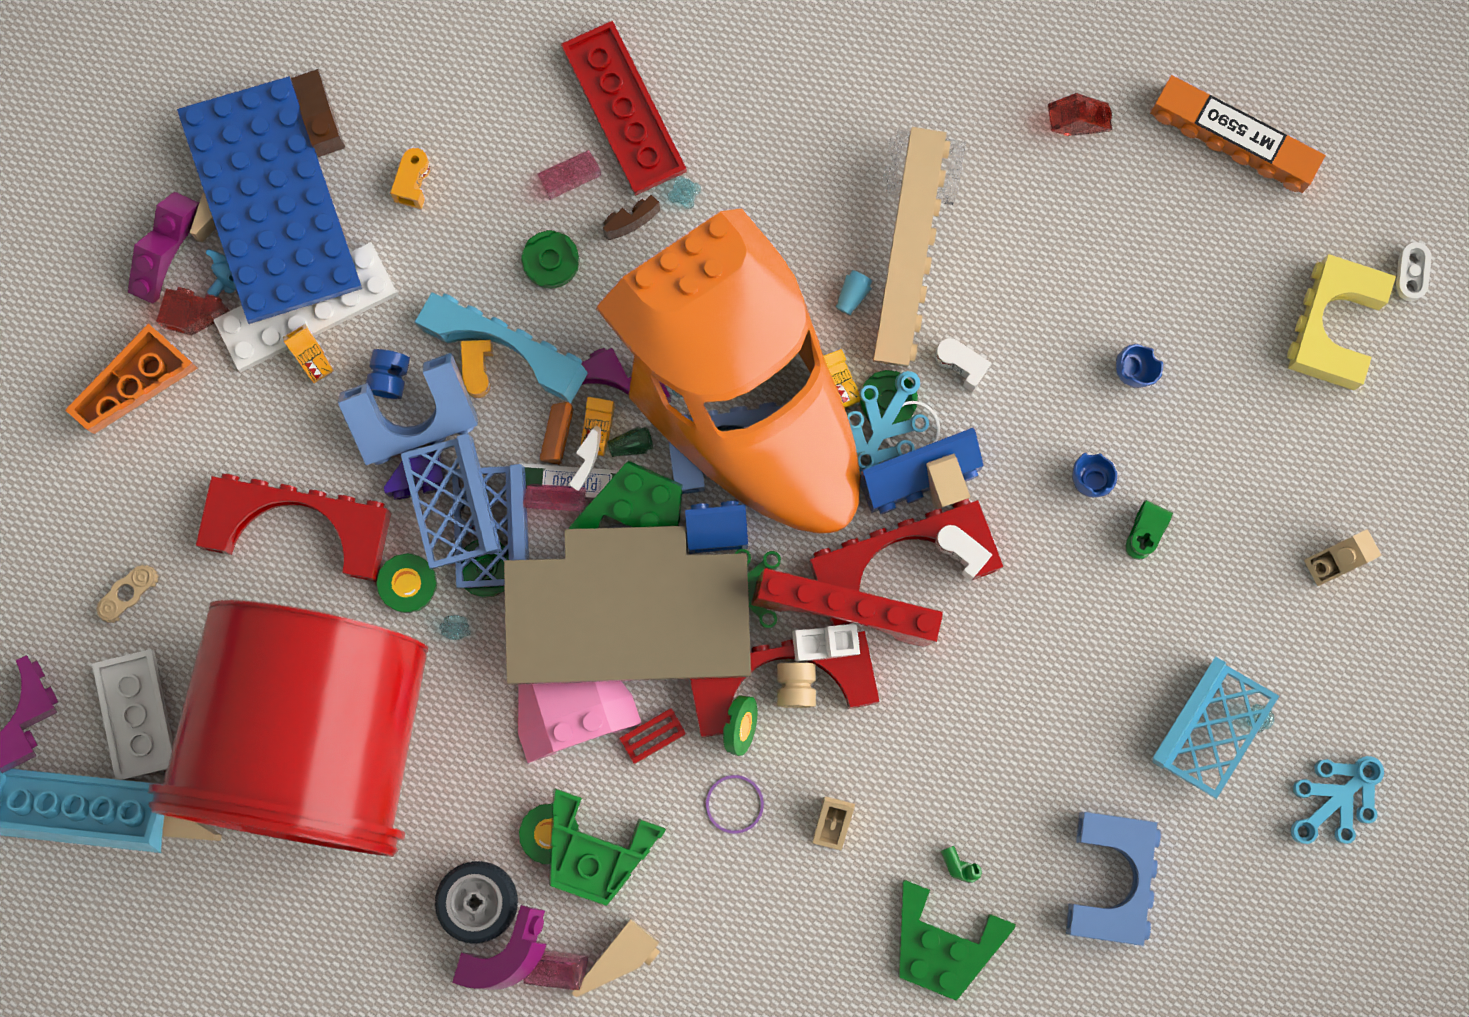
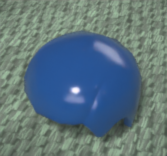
M1132 344L1124 347L1117 355V375L1124 384L1132 388L1153 385L1162 377L1163 362L1155 358L1154 349L1140 344Z
M1083 453L1074 463L1072 480L1075 488L1081 494L1096 498L1108 495L1114 489L1118 473L1113 462L1103 457L1101 453L1095 455Z

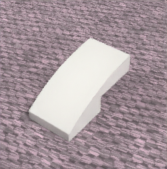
M597 425L591 430L576 454L585 459V462L569 485L578 491L589 477L598 455L601 428Z
M857 624L795 630L792 632L795 662L860 654Z

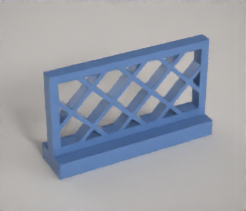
M469 433L457 436L456 439L401 453L429 569L486 554L491 555L502 552L474 440ZM455 447L457 458L451 468L437 461L444 449ZM436 452L433 458L427 455L429 453ZM423 456L430 460L422 476L412 471L411 458ZM434 464L449 471L440 486L426 479ZM458 465L460 467L461 474L455 471ZM453 474L463 479L464 487L458 497L444 489ZM414 476L420 479L417 485L415 483ZM424 482L438 489L429 505L420 500L418 491ZM442 492L456 499L447 515L434 508ZM465 494H467L468 502L462 500ZM460 502L471 510L472 515L466 525L451 518ZM421 504L427 507L424 514L422 511ZM431 510L445 518L437 533L426 527L425 520ZM449 521L463 528L455 544L441 537ZM473 522L476 532L470 529ZM467 531L478 537L480 549L467 552L459 547ZM428 533L434 536L431 542ZM438 539L452 546L446 558L435 561L433 548ZM456 550L462 552V554L453 556Z
M522 464L481 468L482 475H486L484 478L485 487L495 496L490 502L491 508L498 500L507 507V515L501 522L497 523L495 520L494 522L497 532L501 530L508 536V545L502 552L495 553L497 557L486 569L474 558L464 562H456V588L505 586L504 579L497 580L489 571L500 559L503 561L507 560L504 555L508 551L509 560H529L525 467ZM460 469L455 470L456 472L461 474ZM453 474V494L458 497L462 491L460 489V477ZM494 474H506V485L498 494L486 484ZM505 492L507 502L501 498L505 494ZM465 494L464 501L468 502L467 494ZM460 502L454 512V520L466 525L467 523L461 518V510L466 505ZM473 522L472 525L470 526V529H472L473 531H475V530L473 529V527H474V522ZM506 522L508 525V532L502 527ZM454 523V538L456 542L462 532V528ZM459 550L455 552V555L462 554ZM470 561L483 571L475 581H463V569ZM486 575H488L492 580H482V579H483Z

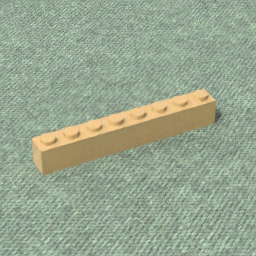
M911 127L873 362L908 367L909 362H915L918 344H913L914 332L920 333L922 315L917 313L919 303H925L927 286H922L924 274L929 275L932 257H927L928 245L934 246L936 228H931L933 216H939L941 199H936L938 187L943 188L946 170H941L942 158L948 159L951 141H946L947 132Z

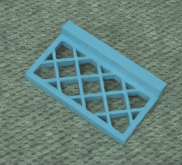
M1215 656L1153 756L1152 763L1162 769H1167L1217 800L1277 702L1279 695L1227 666L1226 662ZM1227 675L1239 681L1242 692L1224 695L1222 683ZM1244 685L1250 687L1252 690L1246 691ZM1219 689L1221 697L1213 698ZM1260 693L1270 699L1264 709L1251 711L1247 695ZM1243 697L1247 713L1230 716L1226 700ZM1222 701L1226 717L1209 721L1206 712L1208 705ZM1203 715L1205 722L1198 723ZM1260 715L1257 722L1255 723L1253 716ZM1249 717L1252 730L1247 735L1236 737L1232 721ZM1228 722L1232 738L1215 742L1211 725ZM1207 727L1211 743L1193 746L1190 736L1192 731L1197 728ZM1188 740L1189 748L1182 749ZM1245 740L1239 749L1237 741ZM1233 743L1236 751L1235 758L1220 763L1216 746ZM1212 747L1216 764L1199 767L1195 751ZM1191 752L1195 768L1182 771L1172 764L1179 754ZM1230 765L1225 774H1223L1222 767ZM1218 768L1221 780L1215 790L1203 783L1201 771ZM1197 773L1198 780L1189 774Z

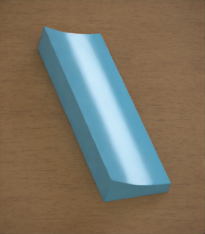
M10 769L4 773L0 772V836L161 853L164 815L150 812L149 802L153 801L154 795L148 793L150 784L156 783Z

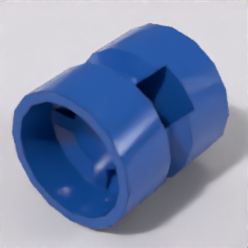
M372 350L369 367L373 372L367 374L366 383H368L374 396L387 399H402L405 386L402 376L407 375L410 357L390 350Z

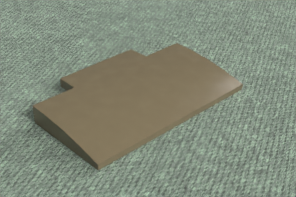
M685 526L565 529V559L504 560L507 685L751 677L747 553L686 555Z

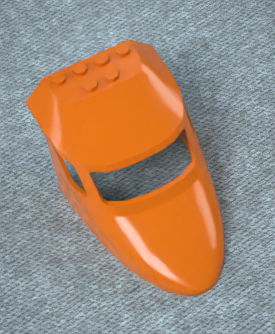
M742 208L720 211L623 276L597 305L596 310L634 355L629 398L674 447L707 477L737 500L763 516L801 531L819 534L837 532L845 528L852 521L857 511L861 481L856 444L844 405L821 351L818 337L796 277L780 253ZM799 353L811 375L806 385L786 405L769 417L744 429L719 431L715 427L704 407V403L728 401L751 391L780 371ZM660 382L682 395L693 421L669 404Z

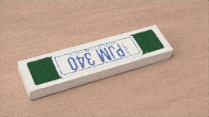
M519 463L525 467L527 495L594 499L619 471L593 468L584 485L578 491L569 483L580 467Z

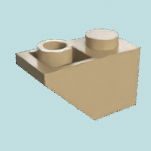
M1368 529L1305 559L1304 562L1317 586H1320L1382 555Z

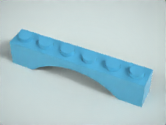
M433 292L430 294L415 320V323L423 332L447 344L461 340H491V342L506 346L520 354L530 364L538 383L546 392L572 403L588 374L582 366L583 361L571 353H567L564 356L556 352L558 349L546 341L542 340L539 344L532 340L533 337L521 329H517L514 332L507 328L508 325L496 317H492L489 320L482 316L483 313L471 305L464 308L458 305V300L444 293L442 297Z

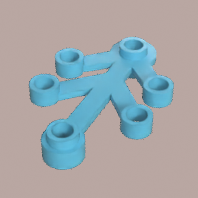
M904 371L896 377L895 387L897 391L882 418L877 404L879 395L877 388L872 385H866L861 388L859 396L865 403L873 433L868 443H866L861 427L864 423L863 415L858 411L847 413L848 420L853 414L859 417V423L855 426L850 423L856 444L860 474L862 470L875 466L881 461L903 455L900 447L904 443L909 445V452L915 450L914 444L909 440H901L894 447L878 450L883 439L911 431L924 432L929 427L928 418L922 414L914 415L910 420L892 424L908 395L914 394L920 387V379L916 373ZM907 377H910L914 382L910 389L904 386V380ZM868 388L874 392V396L870 400L864 396V392ZM919 417L924 420V426L921 429L915 426V420ZM865 454L870 457V463L866 466L860 462L861 457Z
M1372 756L1361 757L1355 764L1333 763L1327 759L1320 760L1315 764V773L1321 778H1328L1333 776V774L1353 776L1345 785L1311 783L1306 779L1298 780L1294 783L1293 792L1297 797L1307 798L1311 795L1331 796L1308 819L1297 820L1293 823L1291 836L1296 842L1300 844L1314 842L1318 836V827L1340 807V826L1335 830V838L1342 844L1352 843L1356 837L1355 830L1353 829V794L1361 787L1362 806L1357 809V819L1365 824L1373 823L1377 819L1375 785L1382 781L1384 768L1382 763ZM1323 763L1329 766L1328 774H1324L1321 771ZM1365 766H1369L1372 770L1370 777H1366L1363 773ZM1301 783L1306 784L1308 787L1306 794H1302L1299 791ZM1365 809H1368L1371 812V818L1369 820H1366L1363 817V811ZM1300 826H1304L1307 830V834L1303 838L1298 834ZM1343 829L1349 831L1350 836L1347 840L1341 837Z

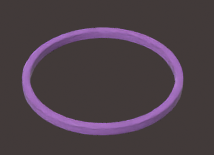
M739 775L726 776L718 780L708 792L706 799L707 814L711 822L724 832L736 834L748 831L757 824L763 813L764 801L762 793L758 786L746 777ZM731 778L743 779L752 784L757 790L761 801L760 812L754 823L745 829L737 831L727 830L719 826L712 818L709 810V799L713 789L722 781Z

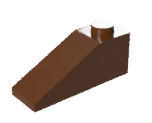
M316 69L292 77L291 81L300 105L302 119L311 145L318 157L346 148L319 70Z

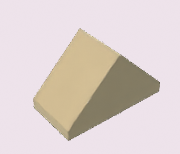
M955 454L926 463L934 509L970 498Z
M826 796L823 797L812 843L842 851L855 804Z

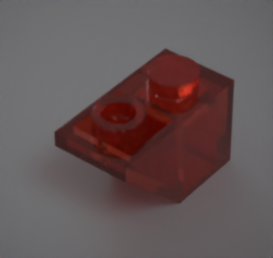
M1074 93L1047 104L1052 132L1066 136H1075L1113 130L1111 122L1112 111L1107 102Z
M177 287V290L166 288L156 322L164 329L192 336L214 324L213 319L230 310L222 303L223 300L219 297L205 294L204 298L195 296V292L183 287Z

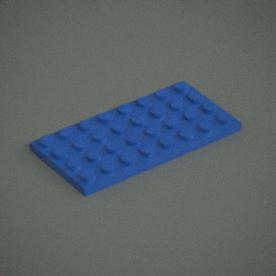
M290 76L177 109L248 324L362 289L315 149L311 145L299 108L300 105Z

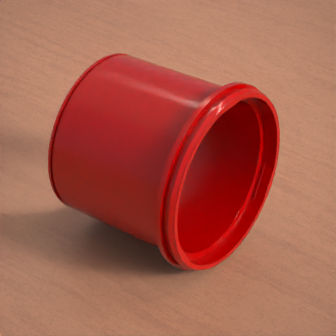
M218 600L211 602L164 784L149 785L148 793L154 795L153 801L149 802L150 812L278 839L394 857L399 851L396 848L397 841H404L405 832L395 829L394 823L428 647L407 635L326 613L252 601Z

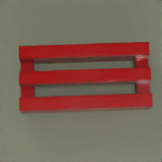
M670 708L619 739L635 765L685 736L686 732L674 711ZM666 718H671L672 722L634 744H629L628 740ZM676 727L677 733L636 756L634 750Z

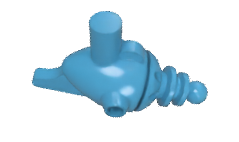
M207 249L206 254L213 260L211 269L217 277L207 290V293L214 298H217L223 290L226 293H233L237 289L226 256L212 249Z

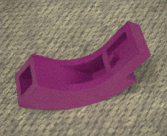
M520 905L511 938L504 950L491 958L461 952L452 983L473 989L500 990L511 987L526 978L539 963L547 945L537 941V937L544 926L543 917L545 910Z

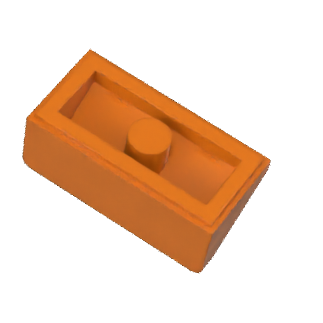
M569 402L556 403L551 407L540 454V460L543 462L557 465L562 464L574 411Z

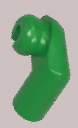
M955 846L940 851L951 877L967 883H973L981 877V867L976 863L971 864L960 860Z

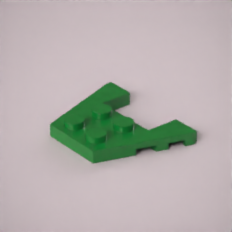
M627 461L571 524L569 529L599 528L604 515L631 527L679 526L683 485L631 461Z
M554 788L549 885L607 906L629 879L639 862L648 855L650 848L657 839L663 836L666 828L639 818L628 847L619 846L572 829L571 826L582 798Z
M904 880L902 883L898 977L957 1001L1012 933L1016 924L989 914L979 942L974 943L920 921L930 890Z

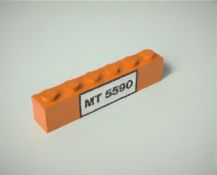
M1173 75L1168 79L1150 112L1160 123L1173 125L1180 129L1181 133L1185 136L1197 138L1205 142L1210 149L1217 152L1222 151L1232 156V159L1238 164L1249 165L1257 169L1261 176L1270 179L1274 178L1283 183L1286 189L1293 192L1299 191L1303 194L1311 185L1326 156Z

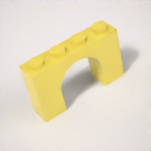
M1328 254L1321 262L1317 261L1313 268L1311 278L1315 279L1312 289L1309 288L1304 297L1303 305L1307 307L1305 314L1300 315L1295 327V331L1299 332L1297 340L1291 343L1287 353V358L1290 359L1288 369L1355 391L1364 384L1372 357L1335 344L1324 330L1322 322L1323 311L1329 302L1335 300H1348L1380 310L1389 301L1396 276Z

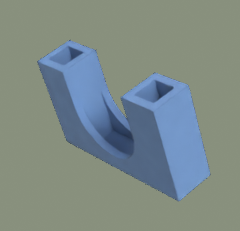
M452 353L423 363V374L435 400L436 407L433 414L419 425L404 427L388 421L379 410L368 383L340 392L338 404L365 465L372 463L375 465L383 464L389 461L391 456L418 449L419 446L428 443L430 445L441 443L447 436L455 433L463 435L471 432L475 426H478V415Z
M775 402L760 404L759 409L747 410L746 406L731 408L730 413L718 414L717 410L707 412L719 431L747 428L769 417L783 407V405L776 406ZM682 414V415H684L685 417H687L688 419H690L691 421H693L692 418H689V415H688V414ZM669 442L674 481L683 485L682 494L704 492L703 472Z
M1079 812L1076 843L1104 846L1117 850L1129 862L1133 881L1126 898L1115 906L1098 908L1069 903L1065 934L1144 946V941L1149 939L1151 923L1147 921L1148 909H1152L1154 903V891L1150 890L1151 878L1156 877L1158 866L1157 860H1153L1155 847H1159L1161 831L1157 829V822Z

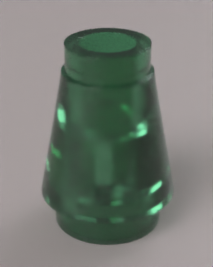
M637 426L612 440H608V447L612 457L647 454L648 450L653 449V441L647 426L643 428Z

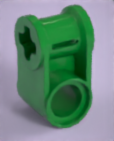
M1145 500L1135 517L1134 525L1125 544L1128 555L1133 559L1140 560L1153 553L1171 521L1173 512ZM1139 539H1143V540H1144V542H1143V546H1145L1144 549L1139 548V547H1140V542L1138 541Z

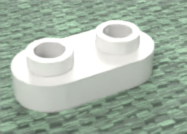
M1411 243L1399 254L1396 291L1406 301L1420 299L1426 294L1429 287L1431 252L1422 243ZM1409 256H1414L1417 263H1412L1409 260ZM1406 284H1412L1414 291H1409Z

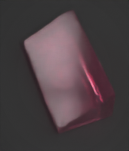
M590 150L537 174L549 200L602 176L601 170Z
M529 484L526 489L523 507L582 512L586 509L587 490L585 487L578 491L572 486Z
M544 951L537 966L523 979V984L580 990L588 964V955Z

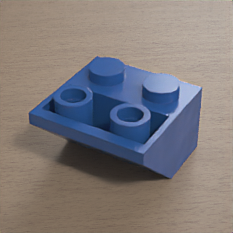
M738 501L721 502V507L709 508V504L701 503L691 505L690 510H685L689 554L748 549L745 505H739Z

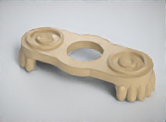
M141 565L134 568L123 579L116 581L111 587V591L97 604L96 609L99 617L107 623L119 621V616L127 608L137 604L141 595L148 588L156 587V583H158L157 578H159L157 571L149 565ZM123 585H130L134 589L132 599L126 602L121 601L117 594L119 588Z

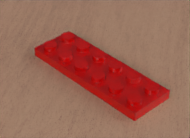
M613 20L561 43L562 50L634 195L641 194L686 173L687 168Z

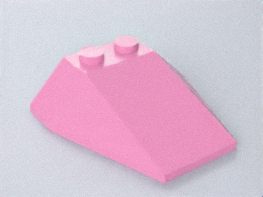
M622 681L518 684V736L527 763L557 754L556 752L606 734H614L642 724L633 696Z

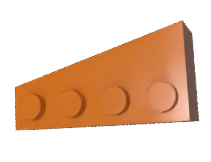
M148 323L65 411L86 430L96 434L198 368Z

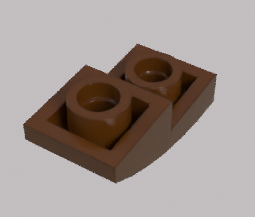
M650 195L646 200L641 199L635 204L631 211L632 215L624 208L618 213L612 212L603 223L604 237L607 240H612L637 230L660 212L659 201Z

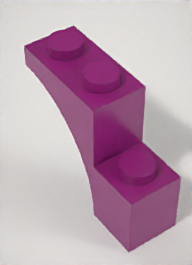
M174 191L156 205L153 230L134 244L127 293L152 304L159 300L168 268L179 247L190 234L199 202Z
M600 348L589 355V359L582 362V366L588 372L582 385H606L616 388L629 396L631 377H627L613 348L608 350ZM660 382L664 394L668 402L670 403V394L665 384Z
M27 655L15 660L21 676V695L14 715L0 731L1 773L36 757L33 748L37 747L38 744L30 730L24 732V729L57 713L54 704L59 702L51 686L46 689L44 688L40 680L45 677L41 666L37 660L31 663Z

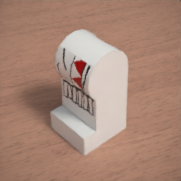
M951 338L943 340L935 353L937 364L943 368H951L964 377L966 380L963 387L971 392L974 391L992 364L964 344Z
M945 526L936 536L935 543L938 550L944 554H951L966 568L961 574L969 581L976 576L992 556L989 551L957 526Z

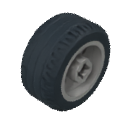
M484 861L463 863L450 870L440 882L435 895L436 916L442 928L453 938L470 944L488 942L504 933L513 922L518 907L517 890L510 876L497 865ZM474 897L482 900V904L478 908L471 904V900Z

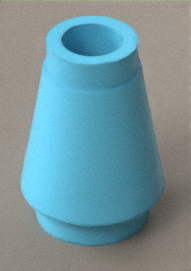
M852 270L850 275L845 277L835 308L851 316L852 312L872 289L870 285L873 281L867 276Z

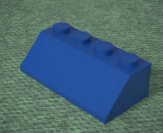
M974 427L862 470L860 486L871 513L879 510L880 514H885L896 509V503L906 500L910 504L924 498L923 493L930 491L926 463L955 454L965 482L978 477L977 472L982 469L984 464Z

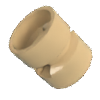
M777 664V681L782 684V687L777 690V707H816V690L811 687V684L816 681V664Z

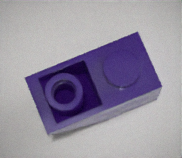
M436 452L429 453L427 455L433 458ZM440 454L437 461L443 464L442 455ZM423 456L411 458L412 471L422 476L430 460ZM401 461L384 486L385 494L389 497L393 496L394 500L411 497L403 461ZM434 464L426 479L440 486L446 477L444 468ZM414 476L415 483L417 485L420 479ZM424 482L419 491L423 490V494L436 493L438 489Z

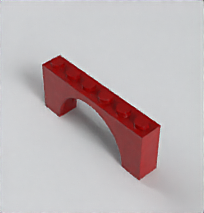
M222 473L221 478L211 476L196 546L200 549L232 555L241 533L258 516L282 506H304L325 515L337 530L344 554L342 573L348 577L377 582L391 518V512L384 508V503L367 500L366 504L355 503L356 498L346 495H338L337 499L326 497L327 493L309 489L308 494L297 492V487L280 484L279 488L268 487L269 482L259 479H251L250 483L239 481L240 477Z
M969 498L952 504L954 509L942 512L941 508L924 514L926 519L917 522L914 521V518L904 520L897 524L898 528L887 532L886 528L871 532L869 534L870 538L859 542L858 538L850 539L841 543V549L832 552L830 548L819 550L813 553L814 558L809 561L815 581L859 591L864 569L870 560L882 549L905 540H924L935 543L936 536L943 527L954 525L992 554L972 580L1000 571L1004 566L979 500L970 503ZM829 617L832 626L853 623Z
M764 568L758 575L751 603L753 606L778 612H804L857 623L890 634L896 638V641L920 647H926L937 642L943 616L941 611Z
M865 631L858 632L859 655L805 661L816 664L817 667L825 671L836 682L844 695L848 709L878 704L880 702ZM793 639L782 641V647L770 649L769 644L752 647V653H750L751 673L760 666L772 661L795 659ZM746 677L690 679L701 738L723 734L725 724H730L728 710L739 686Z

